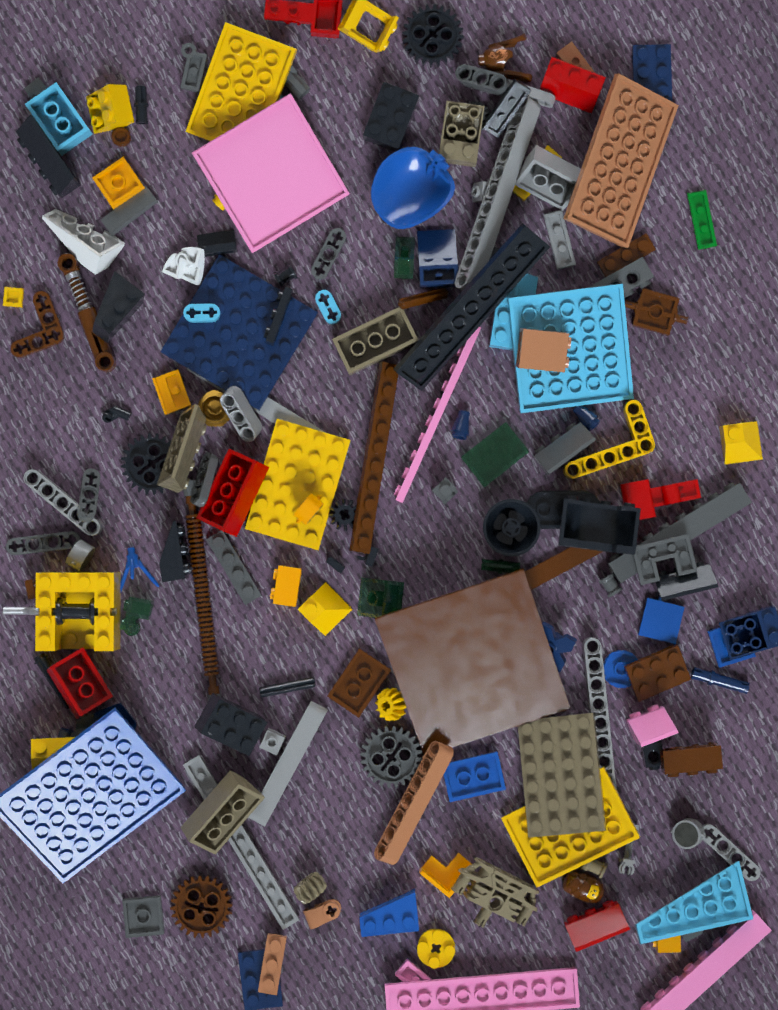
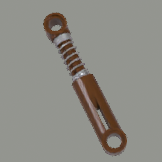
M63 254L58 259V267L69 282L70 291L73 292L72 296H75L74 301H77L76 305L79 306L77 315L95 359V365L103 372H111L116 367V359L109 342L106 343L92 332L98 313L96 308L89 302V297L86 295L88 292H85V287L82 285L84 283L81 282L82 278H80L79 261L72 254ZM72 260L73 266L66 269L64 267L65 262ZM95 336H97L103 352L100 351ZM108 357L110 364L107 367H103L101 362L104 358Z

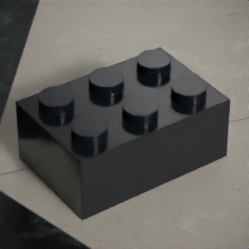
M383 82L364 130L363 140L394 152L400 150L418 105L419 95Z
M212 693L194 727L201 734L250 756L268 722L262 716Z

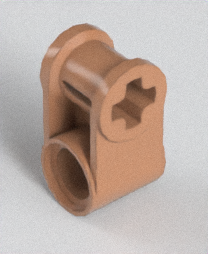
M331 899L315 904V907L311 909L306 908L303 910L310 929H314L338 918L341 912V904L339 901ZM330 906L336 908L335 913L332 911L328 912Z

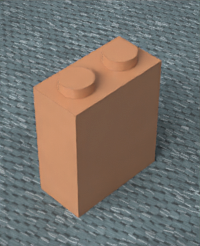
M520 328L516 367L565 372V368L569 366L567 349L571 347L569 333Z

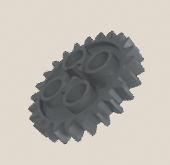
M385 725V731L383 732L378 728L377 735L371 732L372 739H365L368 745H362V748L366 750V752H360V755L365 757V759L360 761L362 764H366L363 771L369 770L370 772L367 777L374 776L373 783L380 780L381 787L384 782L387 783L388 788H390L391 783H394L395 787L398 788V782H401L404 786L405 779L411 781L410 775L415 774L416 771L414 769L419 766L417 762L422 760L421 757L417 756L422 753V750L416 749L420 743H413L416 736L409 738L410 731H406L405 734L402 733L403 727L396 731L395 725H393L392 730H389L388 726ZM391 738L395 744L393 747L387 748L383 744L384 740ZM401 742V747L395 753L396 760L391 759L384 771H381V767L388 760L386 754H392L398 743ZM403 749L410 752L409 758L402 759L399 756L400 751ZM374 755H382L383 762L380 764L374 763L372 759ZM392 765H396L399 768V772L395 775L390 774L388 771Z

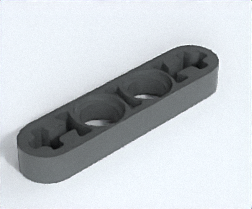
M69 531L12 538L6 543V550L11 555H22L72 549L74 545H71L70 542L64 543L65 547H62L61 535H64L63 539H69L70 535L73 534V537L77 538L74 545L81 539V536L77 532ZM51 537H56L59 541L55 548L50 547L48 544V540ZM32 539L39 541V548L36 550L31 549L29 546ZM23 540H26L25 547L27 551L24 552V548H17V552H15L14 549L10 548L14 541H16V544H24Z

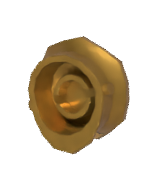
M215 389L204 394L198 405L206 417L205 424L207 426L220 427L230 419L220 403V398L224 393Z

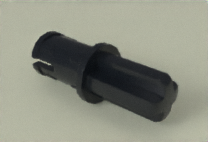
M138 85L135 87L136 103L134 104V107H136V124H148L147 107H149V104L147 103V88L144 85Z

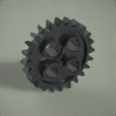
M426 4L424 11L421 7H418L419 13L417 14L412 11L413 18L407 17L409 24L403 25V28L407 30L402 32V36L407 37L402 40L403 44H408L405 47V51L411 50L409 57L416 56V63L421 59L422 66L429 62L431 68L433 63L436 62V65L439 67L440 61H443L446 65L447 58L454 60L452 53L459 54V50L456 47L462 48V43L459 41L464 38L460 34L463 32V28L458 27L461 21H454L456 14L450 16L451 9L444 12L443 5L440 9H437L436 4H434L433 8L430 9L428 4ZM436 19L439 23L436 26H432L429 24V20ZM443 24L446 25V27L439 30ZM420 31L424 33V37L416 38L414 34ZM430 33H431V34H435V33H436V38L431 37V38L429 39V34H430ZM448 33L451 35V38L444 40L441 35ZM427 41L423 47H420V44ZM435 46L437 51L431 53L427 50V47Z
M148 433L147 439L141 435V441L134 438L135 445L127 444L130 450L123 451L127 457H121V460L126 462V464L121 465V468L127 470L122 475L129 476L126 482H133L131 488L138 486V492L145 489V495L149 493V490H152L153 495H155L158 489L163 494L164 487L158 486L157 483L162 471L160 464L165 461L166 457L155 464V469L150 467L140 475L137 472L149 464L148 460L155 461L163 454L167 456L171 440L166 443V436L160 440L158 433L155 435V438H152L151 434ZM151 446H157L160 449V453L157 456L149 454ZM135 457H142L144 459V464L141 467L134 466L133 459ZM148 472L155 475V480L151 483H147L144 480V475Z

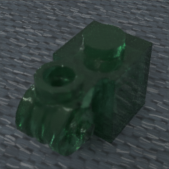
M129 596V599H126L123 610L126 611V617L121 619L120 630H123L129 636L138 634L140 632V625L136 621L139 618L146 620L151 618L154 600Z

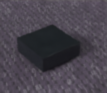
M332 556L326 561L340 574L345 569V566Z

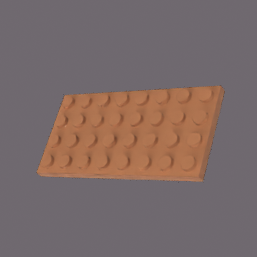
M619 73L615 74L563 219L620 247L628 248L679 105Z

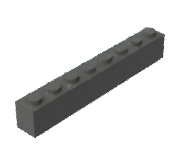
M731 482L723 487L725 491L719 495L717 492L707 497L708 501L701 504L699 502L691 507L692 511L688 514L683 512L674 517L675 522L670 525L666 522L658 527L659 531L654 535L650 532L643 536V541L636 546L689 534V538L692 540L746 507L752 501L740 483L734 484ZM616 553L609 557L610 562L607 565L619 583L637 574L633 555H620V553Z

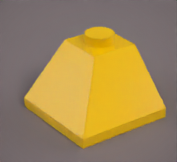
M757 421L719 427L725 465L763 459Z
M325 582L298 610L313 626L326 636L352 608Z

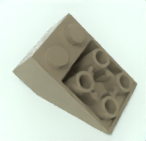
M453 101L446 102L439 154L446 159V163L476 167L485 106Z

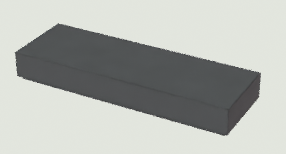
M145 186V189L102 218L101 222L109 233L114 236L158 203V201L147 186Z

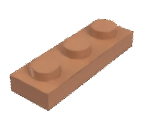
M271 933L267 935L258 987L259 993L277 995L287 936Z

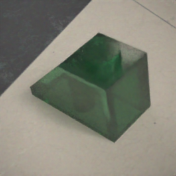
M396 237L394 278L413 279L415 238Z

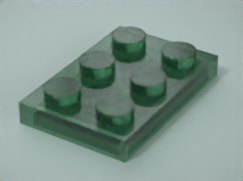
M505 422L465 453L461 459L482 486L486 487L528 454L529 450Z

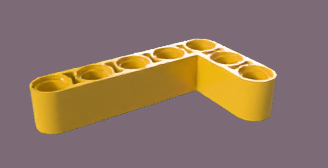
M631 400L623 408L633 441L567 463L563 469L564 475L567 478L575 479L643 456L654 450L655 442L643 407L639 401ZM630 404L637 407L636 414L629 413L628 406ZM636 422H639L643 425V431L641 433L635 431L634 425ZM643 440L649 442L650 447L647 451L643 450L640 446ZM625 446L629 447L632 451L629 457L624 456L622 453ZM606 453L613 455L612 463H607L604 460ZM588 459L595 461L594 469L587 468L586 461ZM569 465L577 467L576 475L573 476L568 473Z

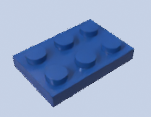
M497 751L451 761L444 773L449 802L506 790Z

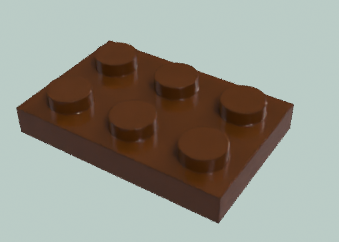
M677 644L624 666L638 702L691 680Z
M359 648L327 697L359 718L391 669Z

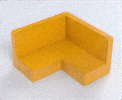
M458 852L448 866L445 867L431 855L419 869V873L450 898L454 893L451 888L461 874L458 870L472 865V863Z

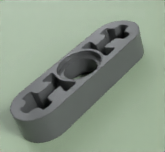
M335 228L330 231L311 268L312 276L315 279L323 280L328 276L346 241V234L342 229ZM339 232L343 239L336 242L335 246L339 247L336 250L335 247L327 244L328 242L333 244L334 237L332 235H337ZM325 250H333L334 257L329 260L325 259L323 256ZM320 259H322V261H324L325 263H330L329 266H327L326 264L324 265V275H316L317 271L315 270V268H320L322 265V262H318Z
M209 452L205 453L201 459L190 497V502L198 507H203L208 500L218 464V457Z
M92 468L85 470L81 479L77 516L83 522L92 521L97 509L100 473ZM89 475H92L94 479L91 485H88ZM86 491L92 492L93 495H94V498H93V499H87V498H85L84 492H86ZM86 505H89V515H85L84 512Z

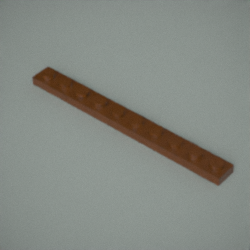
M379 362L349 551L370 554L398 380V373L394 370L396 365L387 362Z

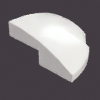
M186 247L182 248L183 251L178 254L173 253L168 258L163 267V273L176 279L182 278L192 284L201 285L205 260L204 249Z

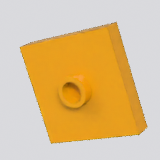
M124 156L92 177L113 210L145 189Z

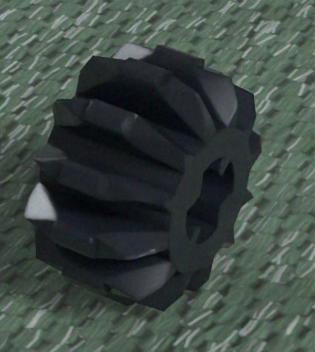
M344 498L342 499V506H340L338 501H335L338 508L336 509L331 506L330 510L335 511V514H329L328 517H336L335 520L331 521L332 525L337 521L339 522L336 529L339 530L341 524H344V531H347V524L353 529L351 522L352 520L354 521L356 505L351 508L353 500H350L347 506L346 499ZM344 509L349 511L350 518L348 520L347 518H345L346 520L341 519L339 514L341 510L343 512Z

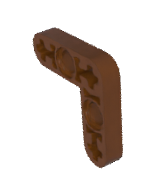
M38 291L33 296V303L43 331L13 342L10 349L15 357L24 358L58 345L64 340V331L51 297L44 291ZM40 295L47 297L44 303L46 307L50 306L51 309H44L41 303H37ZM50 312L54 315V320L51 323H46L44 315ZM53 331L60 333L58 340L54 338L48 339L49 344H47L46 338L43 336V334H46L47 337L52 336ZM36 337H40L43 340V344L39 348L33 346V340ZM28 340L31 351H29V348H25L22 350V354L15 352L18 344L26 346L27 343L25 341Z

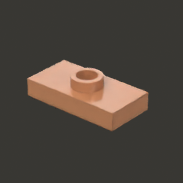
M570 42L556 53L559 59L594 72L573 42Z

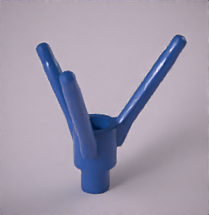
M128 548L126 567L120 582V593L129 569L130 578L134 579V568L140 567L152 583L159 587L155 578L144 567L142 562L138 560L135 548Z

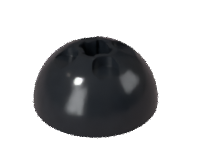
M506 499L496 503L489 509L484 518L483 533L485 540L494 551L501 555L519 556L528 552L536 544L540 535V520L536 511L529 504L518 499Z

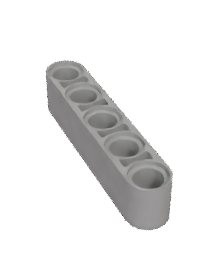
M33 469L25 472L23 479L26 485L84 533L92 536L101 533L102 523L95 516L90 522H83L74 518V512L78 510V502L42 472ZM36 473L38 480L33 484L30 481V476ZM48 485L53 488V492L49 496L44 492L45 487ZM63 497L68 501L65 508L59 505V501ZM85 509V515H89L88 510ZM94 521L97 524V530L92 533L88 527Z

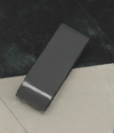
M463 64L457 67L455 71L456 78L464 86L498 96H503L511 85L504 75ZM469 73V76L463 79L464 75ZM484 77H486L485 82H484V83H480L481 79H483ZM500 82H504L502 87L497 88Z

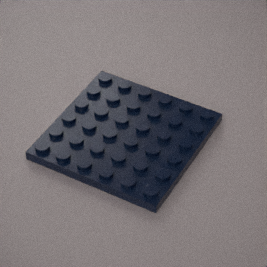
M219 254L190 304H215L220 309V318L216 322L191 323L185 319L183 314L160 352L224 391L231 386L239 387L249 404L260 411L318 312L291 297L274 346L266 344L264 334L267 326L271 327L273 322L270 318L273 309L278 308L279 302H277V298L281 290ZM210 308L209 312H203V314H209L210 318H213V315L217 314V312ZM191 309L187 314L194 318L195 314H201V312H195L194 309Z

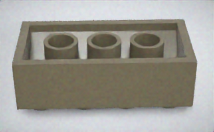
M230 770L181 826V829L190 843L216 855L265 797L244 777Z

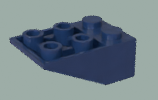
M455 229L417 231L420 289L456 287L455 279L458 273Z
M774 605L719 622L730 660L778 646V614Z

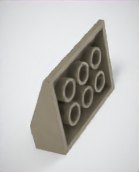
M194 404L180 414L157 483L158 486L177 493L187 488L189 484V478H187L189 471H192L195 465L193 458L195 453H198L201 443L199 440L207 428V425H205L206 417L199 405Z

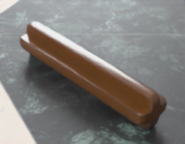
M445 287L403 297L399 299L398 306H400V309H407L445 299L448 297L449 292Z

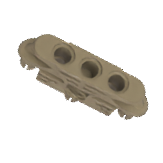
M476 857L474 858L475 863L458 870L461 874L451 889L457 894L459 892V895L464 894L469 901L482 906L473 920L478 926L481 925L484 928L490 915L494 912L525 927L532 912L538 911L535 896L539 894V890L530 883L491 863ZM481 866L479 872H475V869ZM530 893V897L526 899V894Z

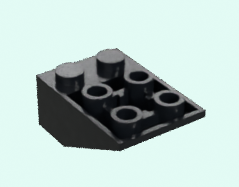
M173 521L159 562L162 582L187 579L189 574H192L190 562L187 563L186 555H189L188 545L183 542V536H186L185 526L180 521Z

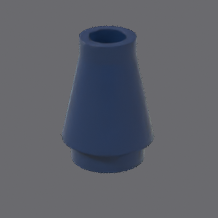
M576 406L573 409L579 421L589 432L600 423L599 416L585 406Z
M459 410L451 429V436L453 438L466 440L467 436H469V412Z

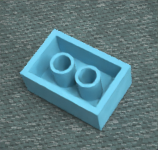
M57 82L25 103L61 156L93 135Z

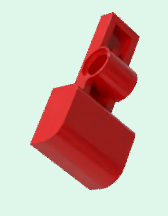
M266 0L264 20L282 21L286 24L297 23V25L311 24V36L337 39L340 34L338 27L341 23L343 0H314V3Z
M649 479L620 485L623 504L632 503L635 504V508H641L640 520L656 517L654 507L701 498L698 479L650 488Z

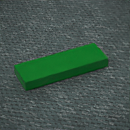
M706 190L687 193L697 250L716 247L717 242Z

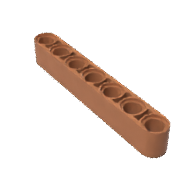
M433 741L429 745L375 848V859L391 865H395L398 862L453 757L454 751L452 747L437 741Z

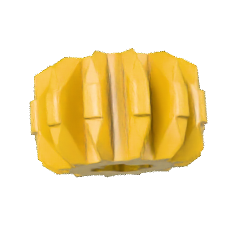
M397 688L384 689L377 695L378 700L375 704L378 705L376 711H380V717H385L386 721L398 720L406 714L405 709L407 707L401 691H398Z

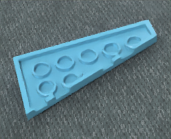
M735 862L636 923L635 927L639 944L752 920L753 915L740 862Z

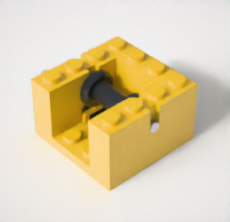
M121 572L36 573V607H3V614L37 615L35 616V651H57L60 649H80L82 647L84 649H94V651H116L120 649Z

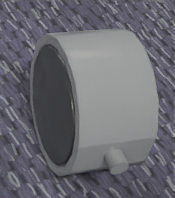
M80 539L68 554L66 564L78 572H82L93 557L95 547Z
M686 818L676 823L673 830H671L674 842L683 849H691L699 845L704 837H706L702 824L693 818Z

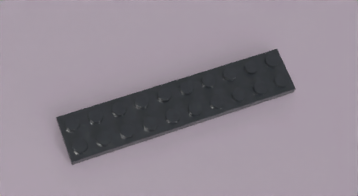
M522 223L394 367L395 372L422 391L546 253L550 246Z

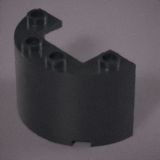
M567 495L566 499L563 500L559 546L635 555L641 508H635V504L624 503V506H613L611 501L601 500V504L593 503L594 499L582 498V501H579L577 496Z

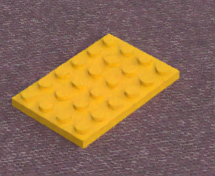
M225 22L185 132L212 141L277 102L281 96L297 49Z
M277 418L264 461V465L268 466L269 469L252 503L245 529L319 550L351 440ZM311 493L315 497L319 495L321 497L319 500L324 503L321 509L306 526L302 522L298 524L296 522L297 518L293 516L295 511Z
M605 767L600 768L606 831L528 838L525 806L501 818L536 888L641 837Z

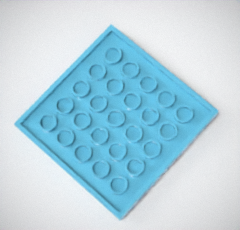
M623 284L507 298L520 413L634 399ZM520 328L569 333L571 347L567 349L569 366L565 368V372L516 367Z

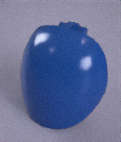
M406 147L388 156L378 168L371 187L372 203L381 219L391 227L406 229L430 219L444 208L451 200L455 190L454 180L447 171L450 166L445 162L446 159L435 150L428 153L418 147Z

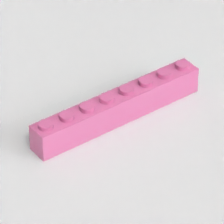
M752 910V920L730 925L726 930L727 934L722 938H716L712 942L713 946L708 951L703 950L698 955V960L695 963L686 965L683 969L684 973L679 977H673L669 981L670 985L665 990L663 988L655 994V999L651 1003L648 1001L643 1004L640 1010H685L772 930Z

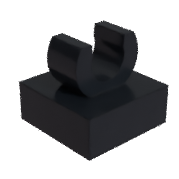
M371 546L370 554H366L364 557L357 555V558L359 560H366L365 564L372 567L379 549Z

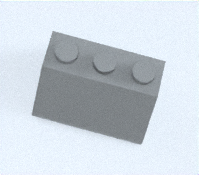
M536 145L527 156L515 185L563 211L569 204L581 169Z

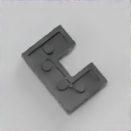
M689 534L636 546V553L633 555L640 585L660 581L656 562L669 558L674 559L678 576L698 572Z

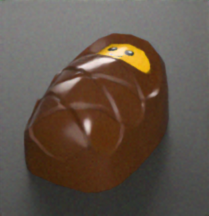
M573 870L566 873L563 879V890L581 901L597 903L604 895L602 882L586 872Z

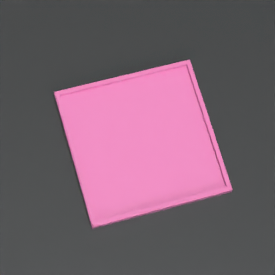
M291 93L192 152L193 157L251 253H254L350 194Z

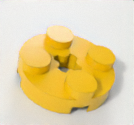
M429 929L418 940L417 954L425 965L433 969L441 968L449 964L453 959L455 943L447 931ZM432 944L441 945L439 953L431 951L433 949Z

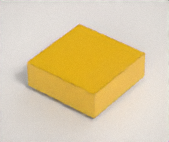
M4 287L3 306L23 308L24 288Z

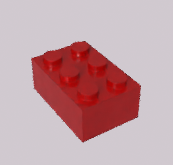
M83 647L47 669V672L76 719L113 697Z

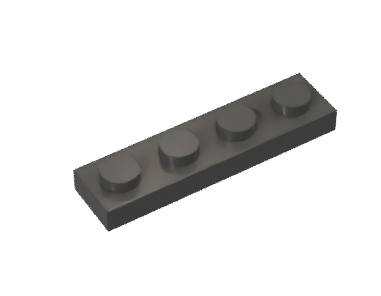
M219 531L207 538L208 544L243 603L247 605L262 596L225 532Z

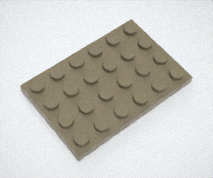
M594 713L540 718L518 726L528 838L606 831Z

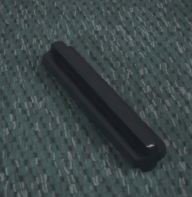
M314 677L260 687L259 693L261 697L273 696L313 688L316 686Z

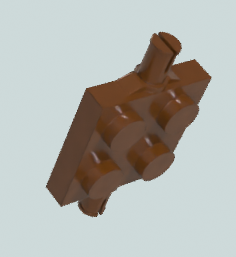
M642 288L637 302L625 299V307L634 310L632 326L669 336L675 321L686 325L688 317L678 314L677 307L680 298Z

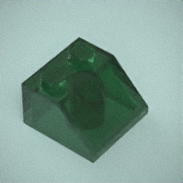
M361 577L357 615L376 618L402 609L404 582Z

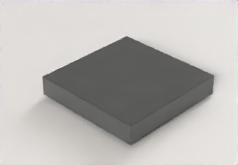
M161 895L122 899L126 938L165 934Z

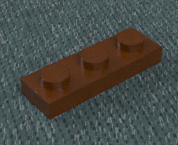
M646 233L630 242L628 248L622 247L599 260L597 265L606 278L639 258L654 252L656 248Z

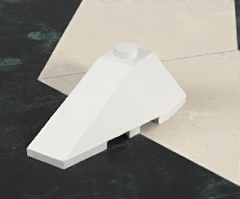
M57 209L42 216V219L75 258L95 275L107 269L125 245L123 241L116 236H112L108 231L104 230L103 234L93 230L94 225L89 223L87 225L78 224L76 217Z

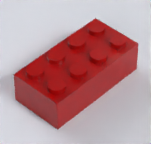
M228 449L211 485L208 500L201 507L196 518L237 537L269 467Z

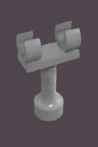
M635 825V827H636V829H637V831H638V833H639V827H640V825ZM634 841L625 845V857L619 860L621 862L618 866L620 874H624L625 866L628 867L627 875H632L635 871L633 866L635 860L631 858Z

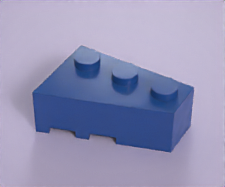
M415 888L360 913L361 937L419 931Z

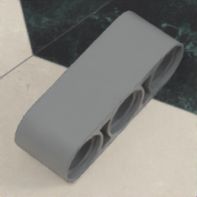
M231 386L221 396L220 403L242 440L252 442L261 432L262 424L242 390L237 386Z

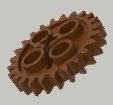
M200 874L198 880H196L193 875L191 876V882L185 879V886L179 884L178 888L180 891H174L173 894L177 898L171 899V902L175 903V905H172L170 910H175L176 912L171 917L178 918L175 925L181 923L180 931L186 928V935H189L192 931L194 932V938H196L198 933L201 934L202 938H204L205 933L212 937L213 930L218 934L220 931L219 926L225 928L226 925L223 921L229 922L230 918L227 915L232 914L233 911L228 908L232 907L233 903L228 902V900L231 899L232 895L225 894L228 888L222 889L221 887L224 882L222 881L217 884V877L211 881L210 875L203 879L202 874ZM192 890L197 891L199 898H191L189 892ZM211 894L216 895L218 902H210L208 896ZM188 901L194 905H187L185 902ZM200 902L204 903L203 910H199L200 906H197L200 904ZM188 909L193 910L195 917H187L185 911ZM210 913L213 915L214 920L208 922L205 920L204 915Z

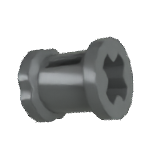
M614 573L598 581L606 589L608 598L623 590L622 586L619 587L614 579Z

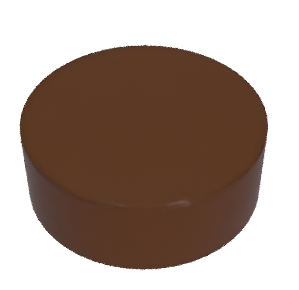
M119 127L112 132V141L116 146L125 147L130 143L131 134L126 128Z

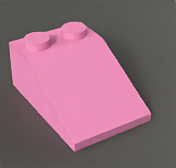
M658 704L648 707L647 712H634L629 715L630 718L626 719L634 741L641 747L678 733L663 706L659 707Z

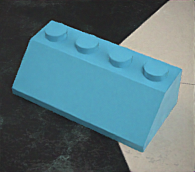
M526 274L496 307L489 347L513 351L507 298L536 294L538 277Z

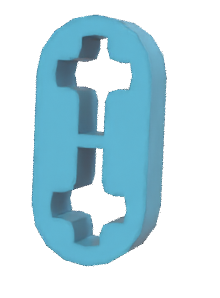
M327 290L319 291L315 296V300L325 321L331 325L337 324L341 320V313L333 296ZM321 294L329 296L327 299L329 306L326 307L324 302H319ZM331 308L333 313H338L335 321L327 318L329 316L327 309Z
M189 304L184 308L183 312L185 319L191 323L216 322L221 314L219 307L215 304ZM210 308H213L217 314L210 318L209 314H203V312H209ZM194 309L195 312H201V314H195L194 318H191L187 312Z

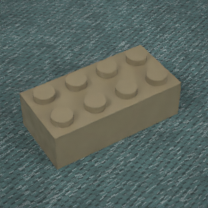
M398 307L332 340L350 376L415 345L418 338L404 309Z

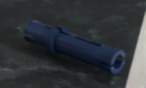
M693 667L691 672V679L706 682L710 686L713 684L747 694L749 691L750 682L715 673L713 670L706 671Z

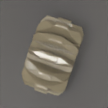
M314 872L306 876L294 887V893L302 904H307L323 893L327 885L324 878L318 872Z

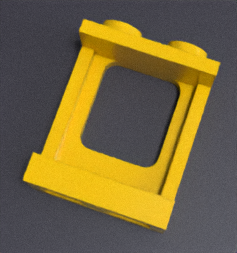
M352 0L338 30L376 53L382 52L389 44L388 38L390 34H393L398 26L397 21L399 17L390 16L367 0ZM365 11L381 20L385 25L377 42H373L356 30Z

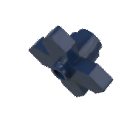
M542 622L557 670L561 672L567 661L563 653L571 652L577 639L569 634L562 636L560 633L555 632L554 626Z

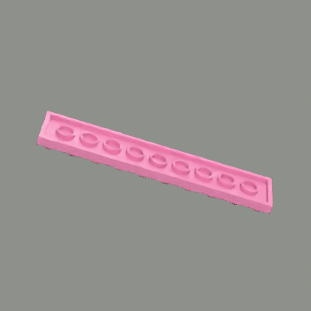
M576 967L384 984L386 1010H557L580 1008Z

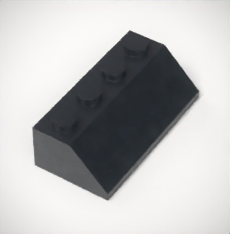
M32 115L28 116L16 131L19 136L17 141L23 149L25 147L30 152L28 157L32 163L39 165L41 169L38 172L43 179L46 180L48 178L51 183L49 188L55 196L59 194L63 198L81 185Z

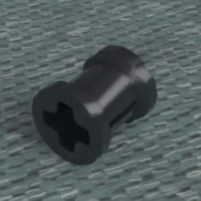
M290 263L281 271L273 272L281 287L288 281L298 278Z

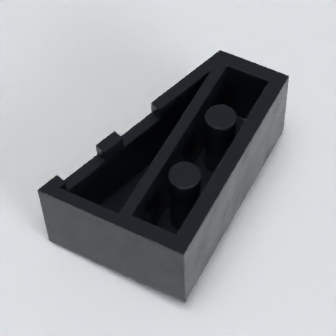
M114 271L94 321L92 332L108 343L143 304L145 293Z

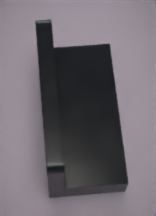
M234 230L197 235L198 248L204 249V257L238 252Z

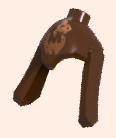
M525 33L509 40L490 44L483 54L478 55L479 67L482 66L485 70L500 73L506 79L531 82V74L511 70L504 71L506 62L513 57V52L506 48L515 47L517 42L525 41L527 39Z

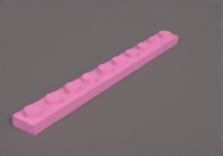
M481 327L471 335L465 346H462L457 352L456 356H459L457 364L453 362L449 373L452 374L450 380L444 381L441 391L444 393L441 399L437 397L433 406L436 411L433 416L429 415L425 425L428 426L426 433H421L417 442L420 444L418 451L413 450L409 459L412 461L410 469L406 467L401 477L405 480L402 486L398 485L395 490L396 501L403 503Z

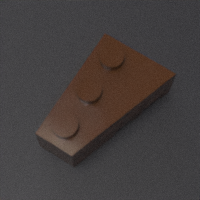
M708 742V745L692 744V746L687 747L677 746L660 749L661 771L667 774V777H678L679 773L698 775V771H706L707 774L718 773V769H723L721 745L715 742Z

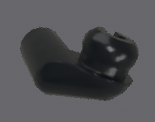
M114 406L103 413L102 419L106 423H110L119 417L129 421L132 412Z

